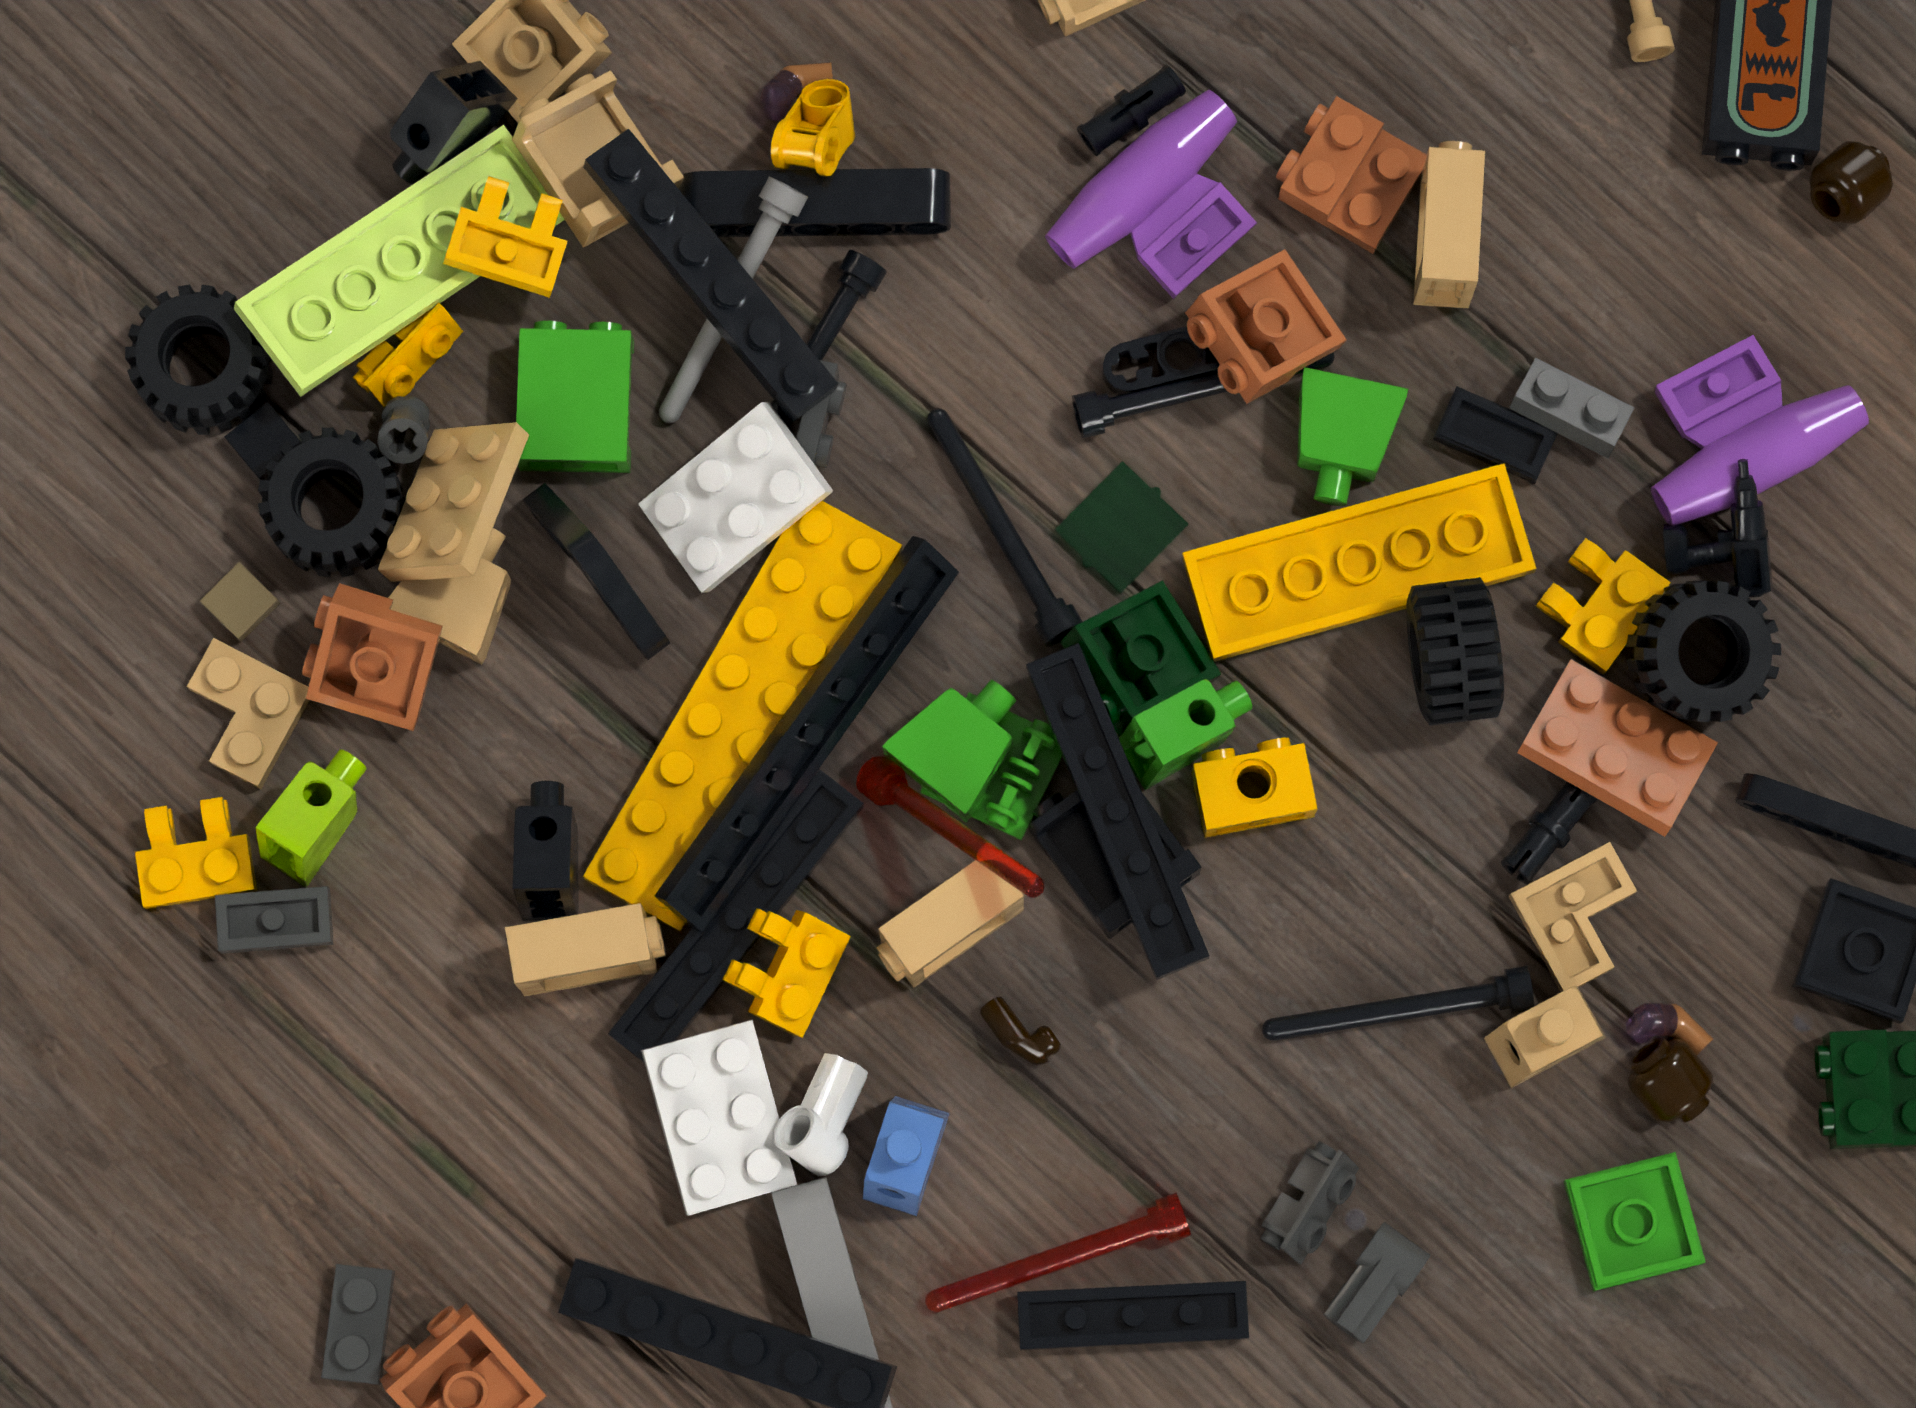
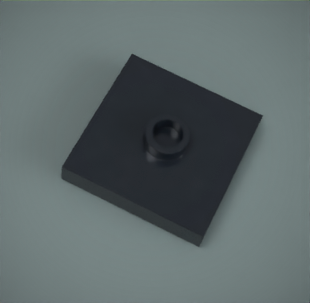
M1830 878L1827 880L1792 986L1901 1024L1904 1021L1916 985V908Z

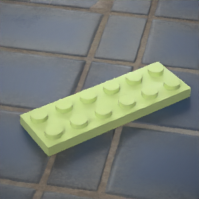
M504 125L235 302V312L300 397L433 309L438 303L443 302L480 277L479 275L445 265L443 262L460 208L463 207L477 212L488 176L509 182L498 219L530 229L541 193L548 194L512 141L513 136ZM560 212L555 226L564 221Z

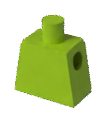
M339 749L325 770L313 762H307L255 827L260 858L307 888L357 813L356 792L353 790V787L366 771V766L354 755L342 749Z

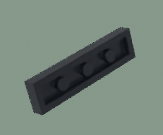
M1246 1281L1017 1292L1020 1350L1249 1339Z

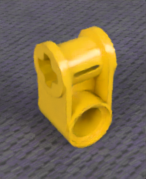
M823 79L814 81L802 89L797 101L774 130L771 143V159L776 168L788 169L791 165L814 168L822 176H831L835 172L839 160L855 139L850 91L845 83L835 79Z

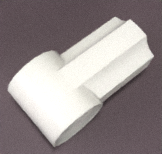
M824 1053L801 1105L789 1109L776 1125L774 1143L777 1148L817 1176H826L834 1172L846 1158L849 1144L843 1129L866 1082L868 1072L857 1063L850 1062L838 1055Z

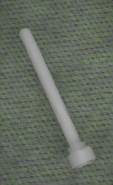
M770 176L759 194L763 201L758 209L763 211L737 260L752 279L782 222L788 224L792 215L798 217L808 199V196ZM706 319L660 406L659 416L665 423H675L680 418L722 338L721 334L708 319Z

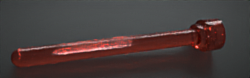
M875 756L861 767L856 780L857 789L860 794L879 806L897 805L1026 896L1036 898L1043 893L1045 884L1041 877L909 787L905 772L899 765L885 756Z
M1177 1192L1156 1199V1206L1146 1209L1148 1215L931 1290L925 1298L926 1306L933 1312H940L1155 1236L1157 1242L1168 1238L1170 1243L1192 1236Z

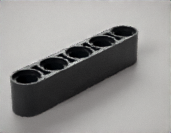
M836 169L831 176L819 175L816 170L694 171L683 174L684 179L680 185L681 193L718 237H750L763 211L758 209L763 201L759 194L769 176L808 196L799 216L792 215L788 224L782 222L775 237L929 235L944 233L951 228L950 174L940 169Z

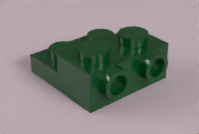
M1163 580L1074 626L1060 642L1064 649L1079 643L1118 736L1123 734L1134 716L1204 679L1213 683L1221 675L1218 667Z
M1916 1031L1828 1032L1822 1036L1823 1045L1815 1046L1814 1062L1817 1079H1825L1827 1102H1819L1818 1123L1821 1136H1829L1830 1149L1916 1146Z

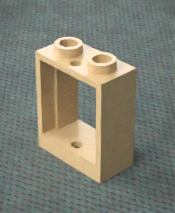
M1445 141L1439 144V148L1429 147L1420 179L1413 305L1469 308L1478 283L1485 151L1472 150V145L1469 143Z
M989 850L878 928L882 943L876 947L879 952L878 956L896 982L906 977L914 988L1024 911V895L992 850Z
M641 903L505 927L514 984L524 996L657 973L656 958L666 956L660 923L657 922L656 916H647Z

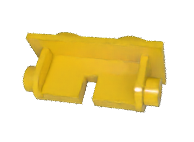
M438 303L433 309L394 334L395 337L402 341L396 349L386 341L374 347L356 365L359 371L352 378L366 392H371L384 407L391 399L397 396L405 397L408 395L416 382L440 357L450 350L453 342L464 331L443 305Z

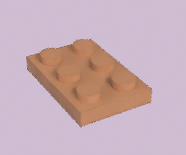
M1570 659L1517 753L1665 837L1673 826L1718 742Z

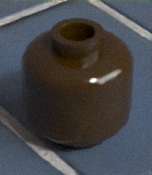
M1846 141L1839 145L1812 170L1810 176V197L1814 207L1822 216L1833 222L1856 224L1865 219L1889 197L1893 187L1890 164L1885 154L1878 148L1861 142Z
M1658 1037L1644 1045L1631 1058L1628 1064L1632 1069L1628 1078V1086L1657 1121L1669 1122L1680 1118L1683 1122H1689L1700 1115L1709 1105L1710 1100L1706 1095L1712 1086L1713 1075L1684 1040L1671 1039L1666 1041L1664 1037Z

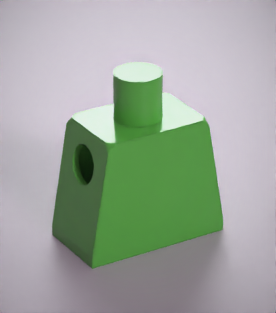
M1304 367L1299 392L1297 466L1319 472L1314 494L1316 501L1333 506H1346L1352 479L1374 482L1403 410L1408 393L1407 388Z
M992 679L972 702L968 701L955 689L949 688L886 741L882 746L884 756L962 820L967 822L976 810L1013 745L1012 736L1000 727L998 723L1015 704L1016 699Z
M1204 679L1134 716L1119 738V741L1131 769L1144 790L1151 788L1198 760L1202 754L1213 751L1222 745L1236 727L1234 720L1252 710V702L1245 688L1236 680L1215 691L1212 684L1207 679Z

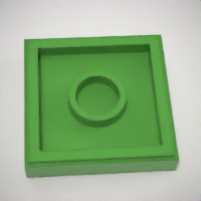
M1676 1152L1564 1180L1593 1292L1706 1263Z

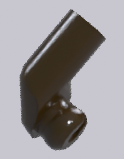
M1002 997L993 998L980 1011V1015L1001 1044L1034 1065L1049 1062L1047 1058L1059 1052L1061 1048L1059 1040L1048 1026H1040L1030 1035Z

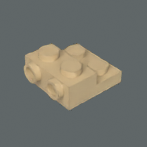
M495 0L452 43L467 63L481 61L518 98L508 110L517 123L520 121V113L527 106L542 98H547L549 102L554 101L570 84L584 75L591 74L612 54L603 42L609 36L606 28L588 12L581 16L569 0Z

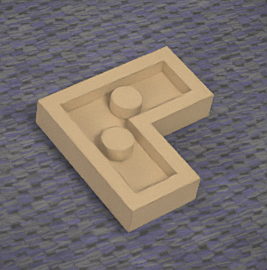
M213 638L187 685L190 691L235 713L209 762L261 790L310 701L306 699L308 686Z
M1608 842L1511 893L1509 898L1560 992L1574 985L1581 987L1615 968L1588 918L1634 895L1637 890L1611 842Z

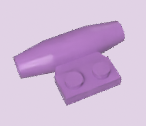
M1207 90L1151 125L1086 183L1045 235L1050 247L1068 266L1075 269L1120 239L1131 234L1139 262L1173 299L1178 296L1257 224L1221 182H1216L1197 174L1236 125L1237 119L1231 109L1217 94Z
M1752 335L1656 385L1655 394L1682 439H1687L1701 448V450L1652 486V497L1664 520L1672 526L1731 508V505L1735 503L1734 485L1736 477L1739 476V459H1748L1749 475L1753 476L1758 495L1818 463L1868 425V414L1860 397L1850 385L1782 406L1781 379L1755 336Z

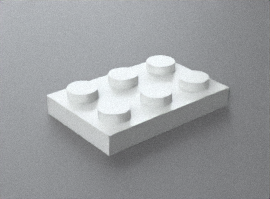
M761 402L639 502L638 505L701 593H705L718 586L830 495L833 490L770 402Z
M753 1020L641 1050L687 1216L797 1185L790 1157L778 1149L774 1143V1131L780 1119Z

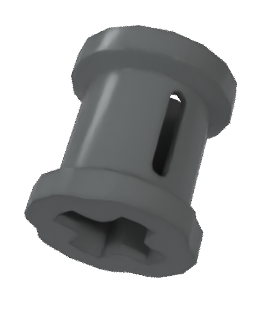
M397 396L388 401L382 410L383 424L379 429L377 442L380 451L389 460L402 464L411 463L419 459L426 451L428 442L427 432L430 428V412L423 401L414 396Z

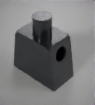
M481 61L430 72L390 130L391 139L403 150L392 164L394 171L410 184L418 182L428 172L436 170L483 139L518 98Z
M538 781L532 783L530 787V806H520L515 809L512 889L522 921L548 920L579 914L578 827L573 807L564 805V784L560 782Z

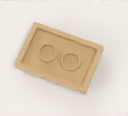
M517 422L434 430L427 443L426 451L413 483L407 492L405 503L394 530L388 539L378 571L391 582L474 576L529 434Z

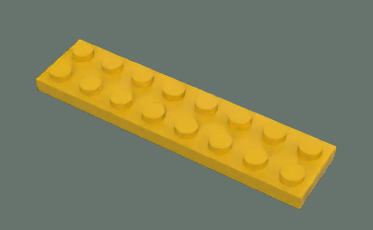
M824 501L818 503L780 535L584 873L583 878L586 881L629 905L641 903L647 915L650 917L656 916L659 922L681 934L683 933L687 924L654 895L903 550L902 544Z

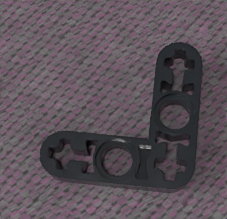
M544 483L526 496L523 502L547 534L582 571L642 655L649 660L670 644L669 639L606 550L553 490Z

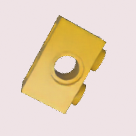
M1277 738L1258 743L1256 745L1258 752L1236 756L1234 748H1225L1202 754V762L1193 764L1191 773L1204 838L1315 817L1318 808L1305 744L1291 745L1289 738ZM1248 772L1259 773L1267 780L1269 791L1260 798H1248L1238 788L1237 780L1239 777Z

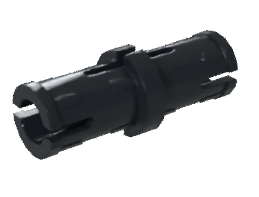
M1166 64L1160 71L1130 92L1123 89L1114 96L1116 102L1085 124L1077 127L1079 136L1087 148L1095 156H1098L1104 149L1131 130L1135 129L1139 132L1148 126V118L1179 96L1185 95L1186 89L1177 74Z
M1566 781L1565 785L1543 812L1536 811L1530 818V829L1508 856L1504 857L1501 861L1504 869L1513 875L1522 862L1528 858L1518 872L1520 874L1517 880L1527 885L1534 880L1533 877L1555 849H1563L1571 839L1569 835L1571 829L1598 799L1582 791L1575 801L1571 802L1579 793L1580 788Z

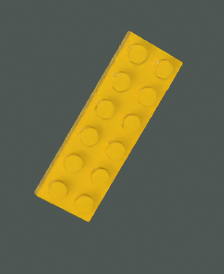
M1505 463L1182 552L1185 570L1209 652L1214 662L1406 609L1407 598L1412 586L1479 577L1486 586L1535 573L1537 569Z

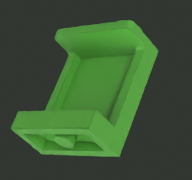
M538 321L534 323L533 329L520 328L516 422L529 434L518 463L520 471L631 473L629 424L632 354H634V339L631 330H622V325L613 322L590 323L589 330L567 329V324L558 321Z

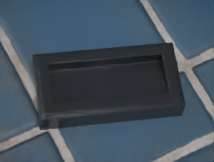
M1456 386L1433 440L1492 466L1505 463L1508 473L1535 484L1557 433L1513 410Z

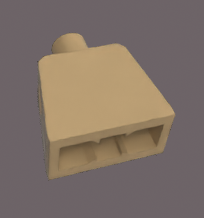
M495 528L492 529L474 576L401 581L388 597L393 599L391 610L442 625L439 643L482 665L486 659L511 585V578L508 572L492 563L506 536Z
M1574 985L1506 1021L1487 1035L1484 1040L1509 1086L1513 1088L1605 1039L1606 1036L1579 987ZM1510 1042L1516 1049L1519 1059L1515 1056L1511 1048Z

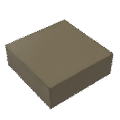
M240 562L200 600L201 604L240 642L281 604Z

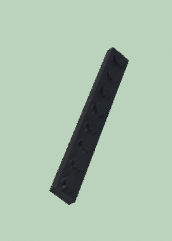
M916 536L911 537L654 895L691 928L701 932L704 931L959 574V571L925 539Z

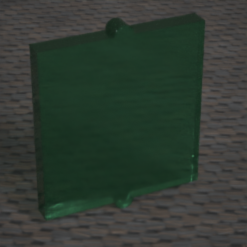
M1122 461L1055 529V532L1083 558L1082 565L1085 568L1093 567L1110 585L1122 594L1188 527L1189 523L1160 497V488L1149 487Z

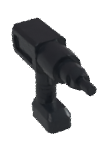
M1739 459V476L1736 477L1734 485L1735 503L1731 505L1732 529L1718 530L1719 541L1689 546L1688 531L1681 524L1675 526L1664 524L1663 539L1667 574L1684 573L1690 568L1733 561L1735 586H1740L1751 592L1749 597L1754 598L1770 592L1772 588L1769 537L1765 524L1763 503L1758 500L1753 476L1749 475L1748 459Z

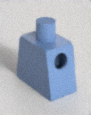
M895 1096L887 1107L866 1172L862 1199L917 1216L950 1113Z

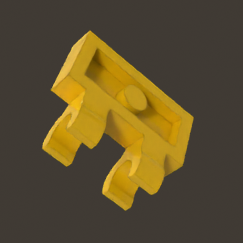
M488 176L477 212L463 207L460 208L443 264L550 298L568 242L552 236L563 200L541 193L530 229L498 219L509 182Z
M1585 538L1568 562L1577 570L1596 581L1599 586L1582 607L1571 594L1559 585L1552 583L1536 604V607L1567 628L1558 641L1561 645L1600 673L1605 674L1627 644L1628 635H1633L1638 629V626L1632 624L1637 612L1645 613L1649 609L1645 602L1653 595H1662L1665 591L1664 588L1668 587L1671 582L1626 550L1614 562L1599 546Z
M223 797L200 800L201 815L207 840L180 845L176 843L172 809H168L167 806L144 809L151 849L135 852L143 908L149 909L215 898V895L257 891L250 838L247 834L232 836L228 802L223 800Z
M756 908L747 929L779 945L766 973L744 962L742 964L732 959L722 980L755 996L748 1010L749 1013L793 1036L803 1038L851 936L803 911L796 910L790 922L771 911L766 913Z

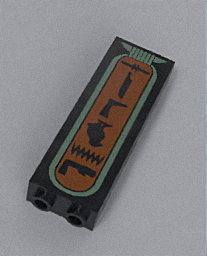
M1715 0L1702 155L1715 156L1717 162L1726 165H1744L1748 163L1749 159L1770 161L1772 168L1784 171L1801 170L1804 168V165H1812L1820 151L1832 0Z

